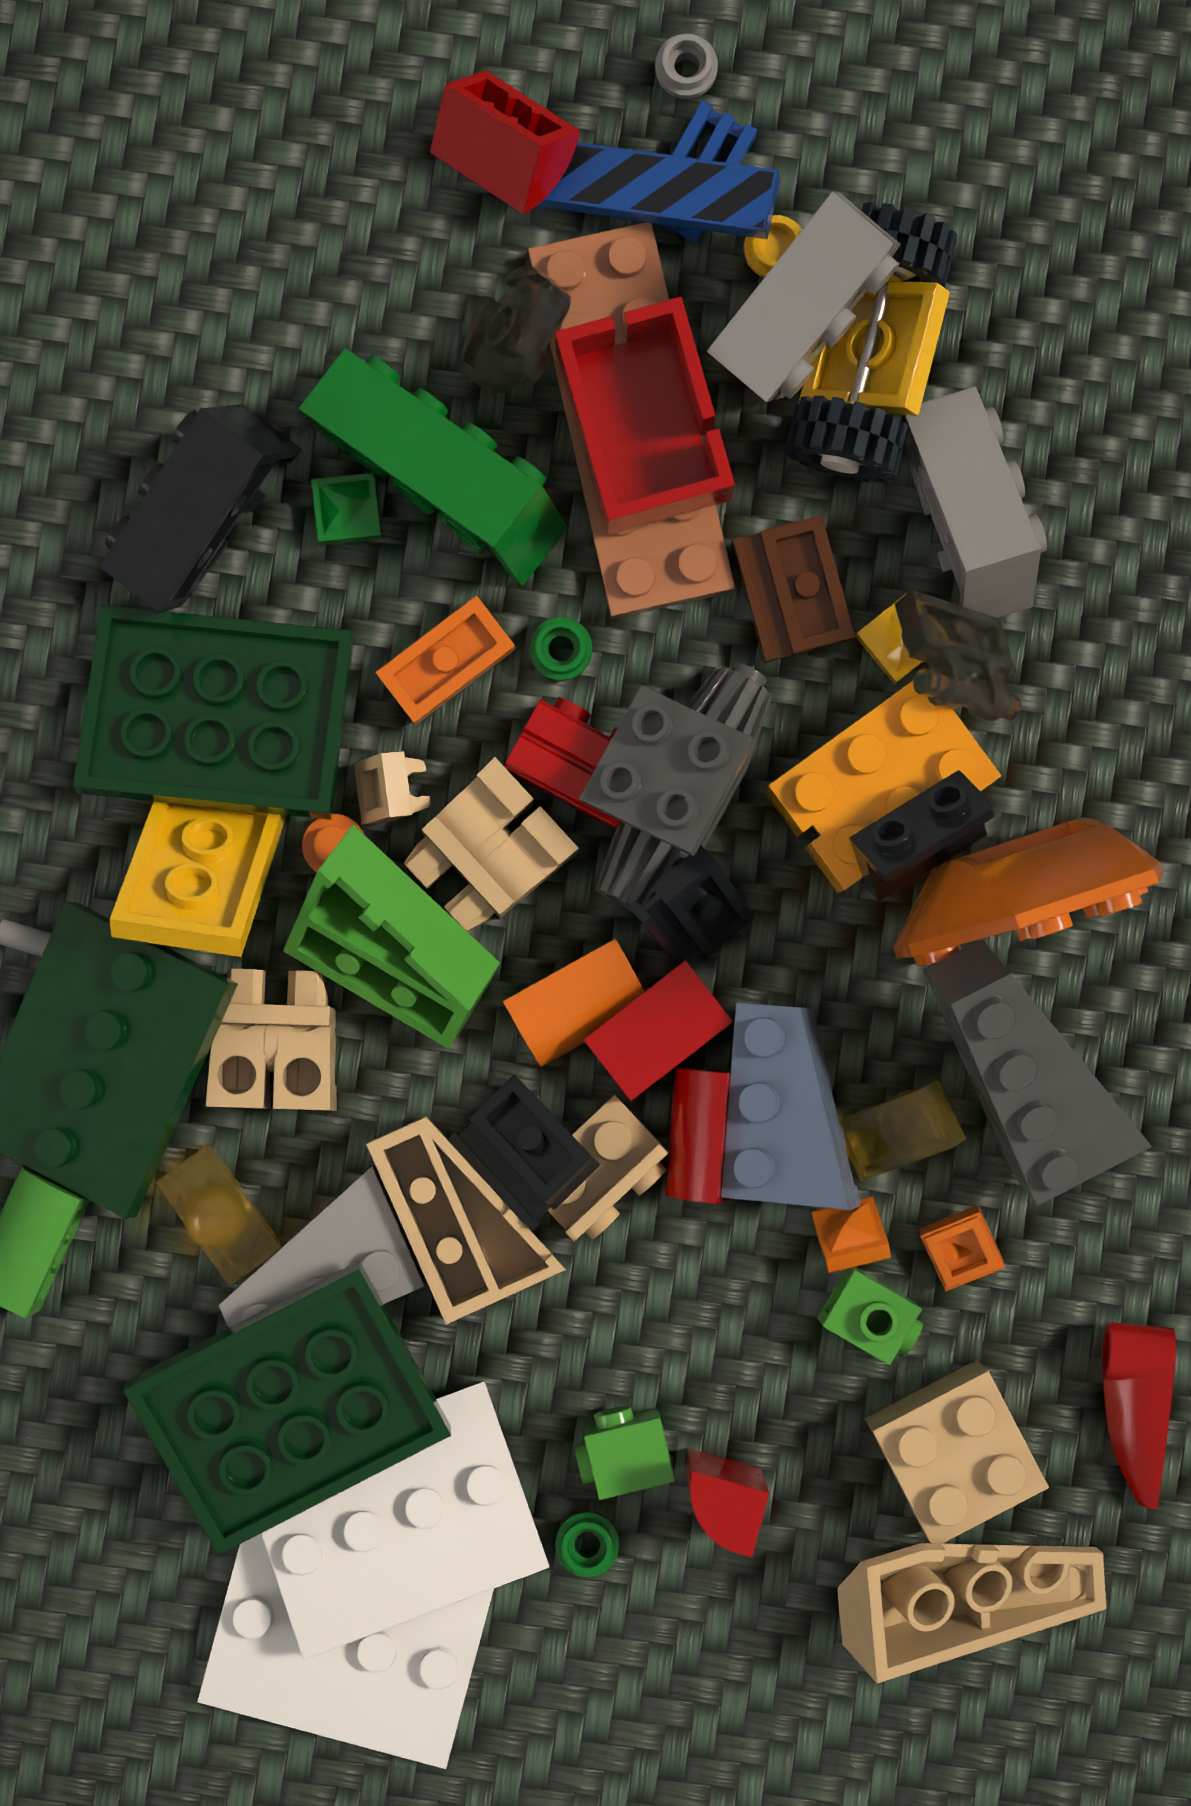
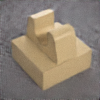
M403 751L380 753L354 762L362 825L390 822L411 816L412 813L424 810L430 806V796L414 797L409 792L407 776L425 772L426 765L424 761L407 758Z

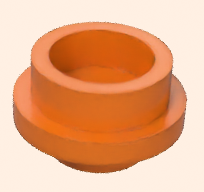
M332 814L331 820L318 818L310 824L303 837L302 850L306 862L315 872L319 870L352 824L363 833L355 821L344 815Z

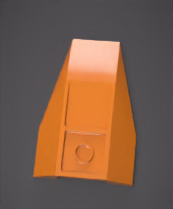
M1091 818L1071 820L945 862L933 868L893 949L897 959L914 957L918 967L937 963L959 952L961 944L1016 930L1019 941L1029 938L1036 939L1072 927L1073 923L1070 912L1083 908L1086 919L1098 915L1100 917L1141 904L1140 895L1149 892L1148 886L1159 883L1164 873L1160 862L1107 824Z

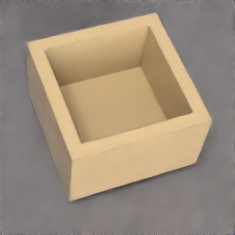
M978 1360L864 1418L930 1544H943L1049 1488L993 1378Z

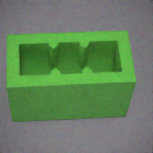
M22 1165L0 1213V1307L26 1319L40 1311L90 1200L25 1165Z

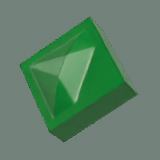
M374 472L311 479L317 538L320 546L383 539L377 483Z

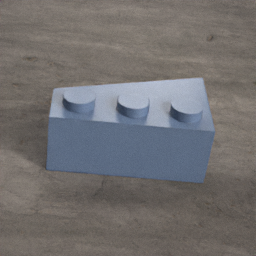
M736 1002L721 1188L722 1198L852 1210L862 1206L857 1186L854 1185L845 1147L847 1144L843 1128L840 1127L831 1091L832 1083L814 1009Z

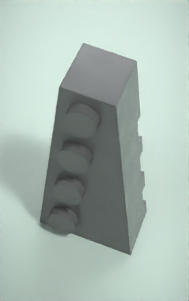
M983 940L923 969L1006 1163L1037 1206L1152 1147Z

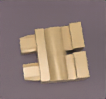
M496 757L477 774V777L421 829L425 838L416 845L404 862L405 867L426 889L433 885L451 867L466 881L468 885L444 906V909L467 932L485 923L494 914L499 919L502 918L518 902L573 858L579 849L541 806L526 818L513 833L508 829L533 806L534 799Z
M229 969L227 978L238 983L211 1045L206 1107L271 1109V1072L274 1073L273 1109L337 1111V1085H335L336 1009L328 1006V990L325 976L317 971H288L287 1005L264 1004L266 971Z

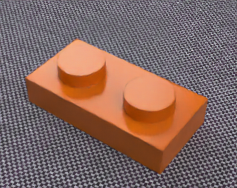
M476 595L375 673L413 723L417 725L508 656L516 647Z

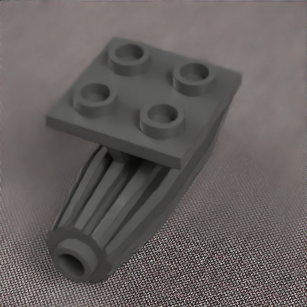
M733 662L730 669L718 666L686 706L641 685L579 797L581 802L620 821L613 835L595 890L603 897L633 913L629 906L635 901L643 906L655 896L656 893L651 887L664 877L667 869L674 862L688 855L694 857L700 845L705 848L748 769L772 699L771 693H768L767 689L764 688L767 678L760 672L740 662Z

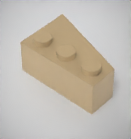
M427 1116L371 1140L366 1144L446 1324L566 1270L562 1263L530 1228L519 1219Z

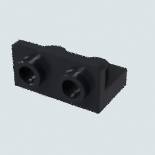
M958 770L852 835L849 839L866 888L880 902L901 888L913 884L920 876L954 855L966 851L973 843L987 835L984 823L995 816L993 804Z

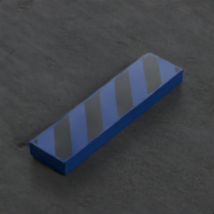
M577 142L573 157L562 178L551 193L537 206L768 239L780 175L779 171L775 169Z

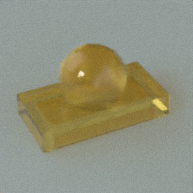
M938 1080L914 1090L903 1091L891 1099L839 1120L847 1144L845 1147L861 1181L951 1149L966 1140Z
M211 1144L200 1149L155 1182L183 1221L189 1237L201 1246L228 1286L235 1283L284 1247Z

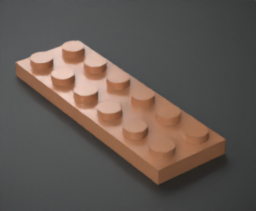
M645 222L528 248L611 620L734 592V581L716 505L613 534H607L556 354V331L612 316L615 325V345L626 342L624 336V312L669 300L652 223Z

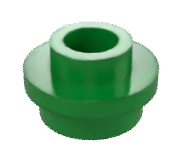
M556 617L543 622L537 627L530 640L529 652L531 661L540 674L554 681H568L578 677L586 670L592 658L593 646L591 637L583 625L570 618ZM565 639L572 644L574 650L569 659L557 661L550 656L549 647L555 640Z
M577 1512L569 1516L559 1527L555 1540L556 1554L563 1567L572 1574L580 1577L598 1576L606 1572L614 1564L618 1556V1532L613 1523L606 1516L598 1512ZM591 1532L598 1537L600 1544L595 1551L584 1553L576 1547L575 1540L581 1533Z

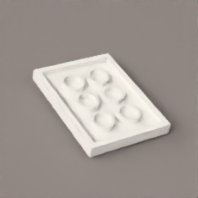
M485 1382L436 1399L451 1425L450 1437L261 1533L303 1660L550 1567Z
M259 1534L241 1543L239 1546L197 1702L446 1769L494 1589L303 1660L262 1535Z

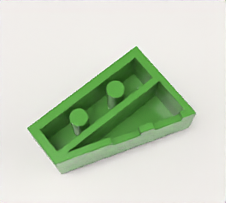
M353 824L317 871L283 949V952L448 1049L481 1000L500 964L492 954Z

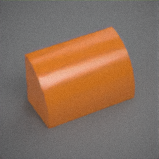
M614 939L509 997L503 1003L535 1059L543 1067L585 1044L586 1042L583 1039L645 991L619 943Z

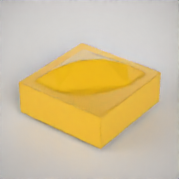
M904 594L855 635L856 639L894 685L946 643L907 594Z

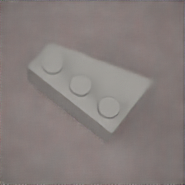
M832 192L707 352L764 401L769 402L784 397L792 398L813 373L815 368L811 364L824 346L828 344L830 347H833L853 324L857 316L851 311L864 293L868 290L875 295L895 272L899 263L892 256L901 244L845 196Z
M976 386L923 402L919 416L902 415V422H906L908 425L904 451L925 516L931 515L944 551L937 553L942 571L944 573L952 570L960 589L959 608L955 610L960 628L964 629L1032 608L1040 555L1042 552L1047 551V540L1038 515L1028 516L1021 498L1025 497V485L1017 462L1015 460L1006 462L1000 444H1003L1004 437L994 407L985 409Z
M373 1165L219 1304L228 1328L358 1261L362 1264L383 1304L425 1286L426 1278L376 1165Z

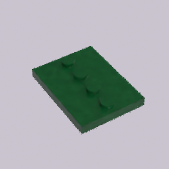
M101 605L73 788L77 794L331 820L355 641L353 631L167 611L159 613L157 610Z
M65 902L0 1053V1152L124 1219L137 1217L238 983L163 945L111 937L109 918L78 902Z
M360 1261L127 1380L123 1389L218 1555L451 1436L450 1423Z

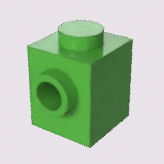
M856 1267L844 1270L817 1317L824 1328L888 1365H891L897 1353L905 1357L911 1351L923 1328V1323L917 1320L922 1311V1308L917 1303Z
M630 1405L613 1407L594 1414L595 1423L584 1426L586 1444L575 1446L576 1458L583 1485L595 1482L599 1500L675 1482L658 1408L633 1414Z

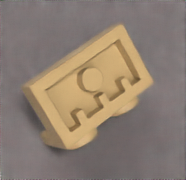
M615 1094L572 1133L600 1163V1166L555 1210L552 1208L548 1210L564 1227L565 1233L573 1241L577 1240L584 1232L592 1240L595 1239L620 1215L613 1205L632 1188L640 1196L667 1170L659 1162L668 1154L666 1148Z

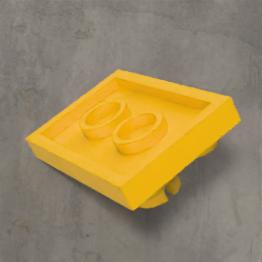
M153 801L110 917L111 937L242 957L286 815Z

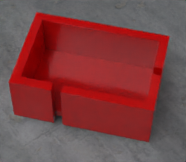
M682 297L624 312V336L626 342L615 345V325L612 316L555 332L556 354L608 535L731 501L735 482L720 430H713L715 412ZM706 435L703 446L701 436Z

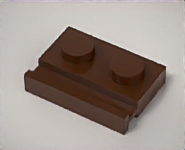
M822 515L766 529L754 535L740 536L732 539L733 551L764 664L785 657H793L853 641L855 635Z

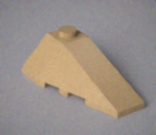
M920 1543L861 1561L837 1588L842 1645L876 1683H881L1106 1610L1103 1552L1097 1547Z

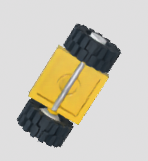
M873 202L863 203V206L857 204L855 206L901 244L892 256L899 263V266L875 295L868 290L864 293L851 311L857 317L850 328L833 347L826 344L811 365L815 369L804 383L800 399L796 402L784 453L788 454L790 459L800 461V464L803 466L817 467V471L828 474L832 472L838 474V477L845 479L855 477L863 482H869L871 479L877 483H885V480L891 482L897 476L908 433L907 423L900 422L901 418L896 415L919 416L950 294L944 287L957 242V233L955 230H949L950 225L947 223L935 222L936 217L927 213L920 216L915 214V209L904 207V211L895 209L893 204L882 203V207L879 208Z

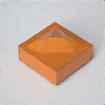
M873 1196L860 1199L862 1206L852 1210L824 1208L811 1212L813 1225L828 1273L891 1258L889 1242Z
M979 1205L919 1228L921 1240L933 1262L945 1292L1005 1268L1002 1255Z

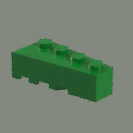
M345 348L298 409L317 432L371 473L374 472L375 476L384 481L388 475L393 477L392 485L428 516L432 515L436 508L441 511L440 519L459 535L461 541L478 554H481L488 545L505 568L504 573L523 587L568 528L543 488L547 481L546 477L532 464L519 456H516L510 463L495 453L494 450L498 446L497 443L476 425L466 422L461 429L445 418L449 413L448 409L427 391L418 388L413 395L397 384L401 379L400 376L378 357L371 354L366 361H363Z

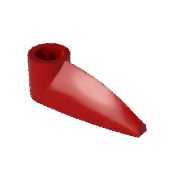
M1107 1322L1102 1340L1101 1368L1104 1383L1105 1411L1111 1443L1120 1469L1138 1504L1145 1508L1157 1510L1176 1362L1174 1328Z

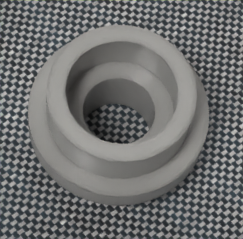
M694 34L673 36L661 46L657 53L655 62L657 80L661 87L672 96L682 99L701 96L711 88L716 79L718 71L716 52L711 44L700 36ZM683 60H689L697 66L698 71L693 76L683 77L676 72V64Z

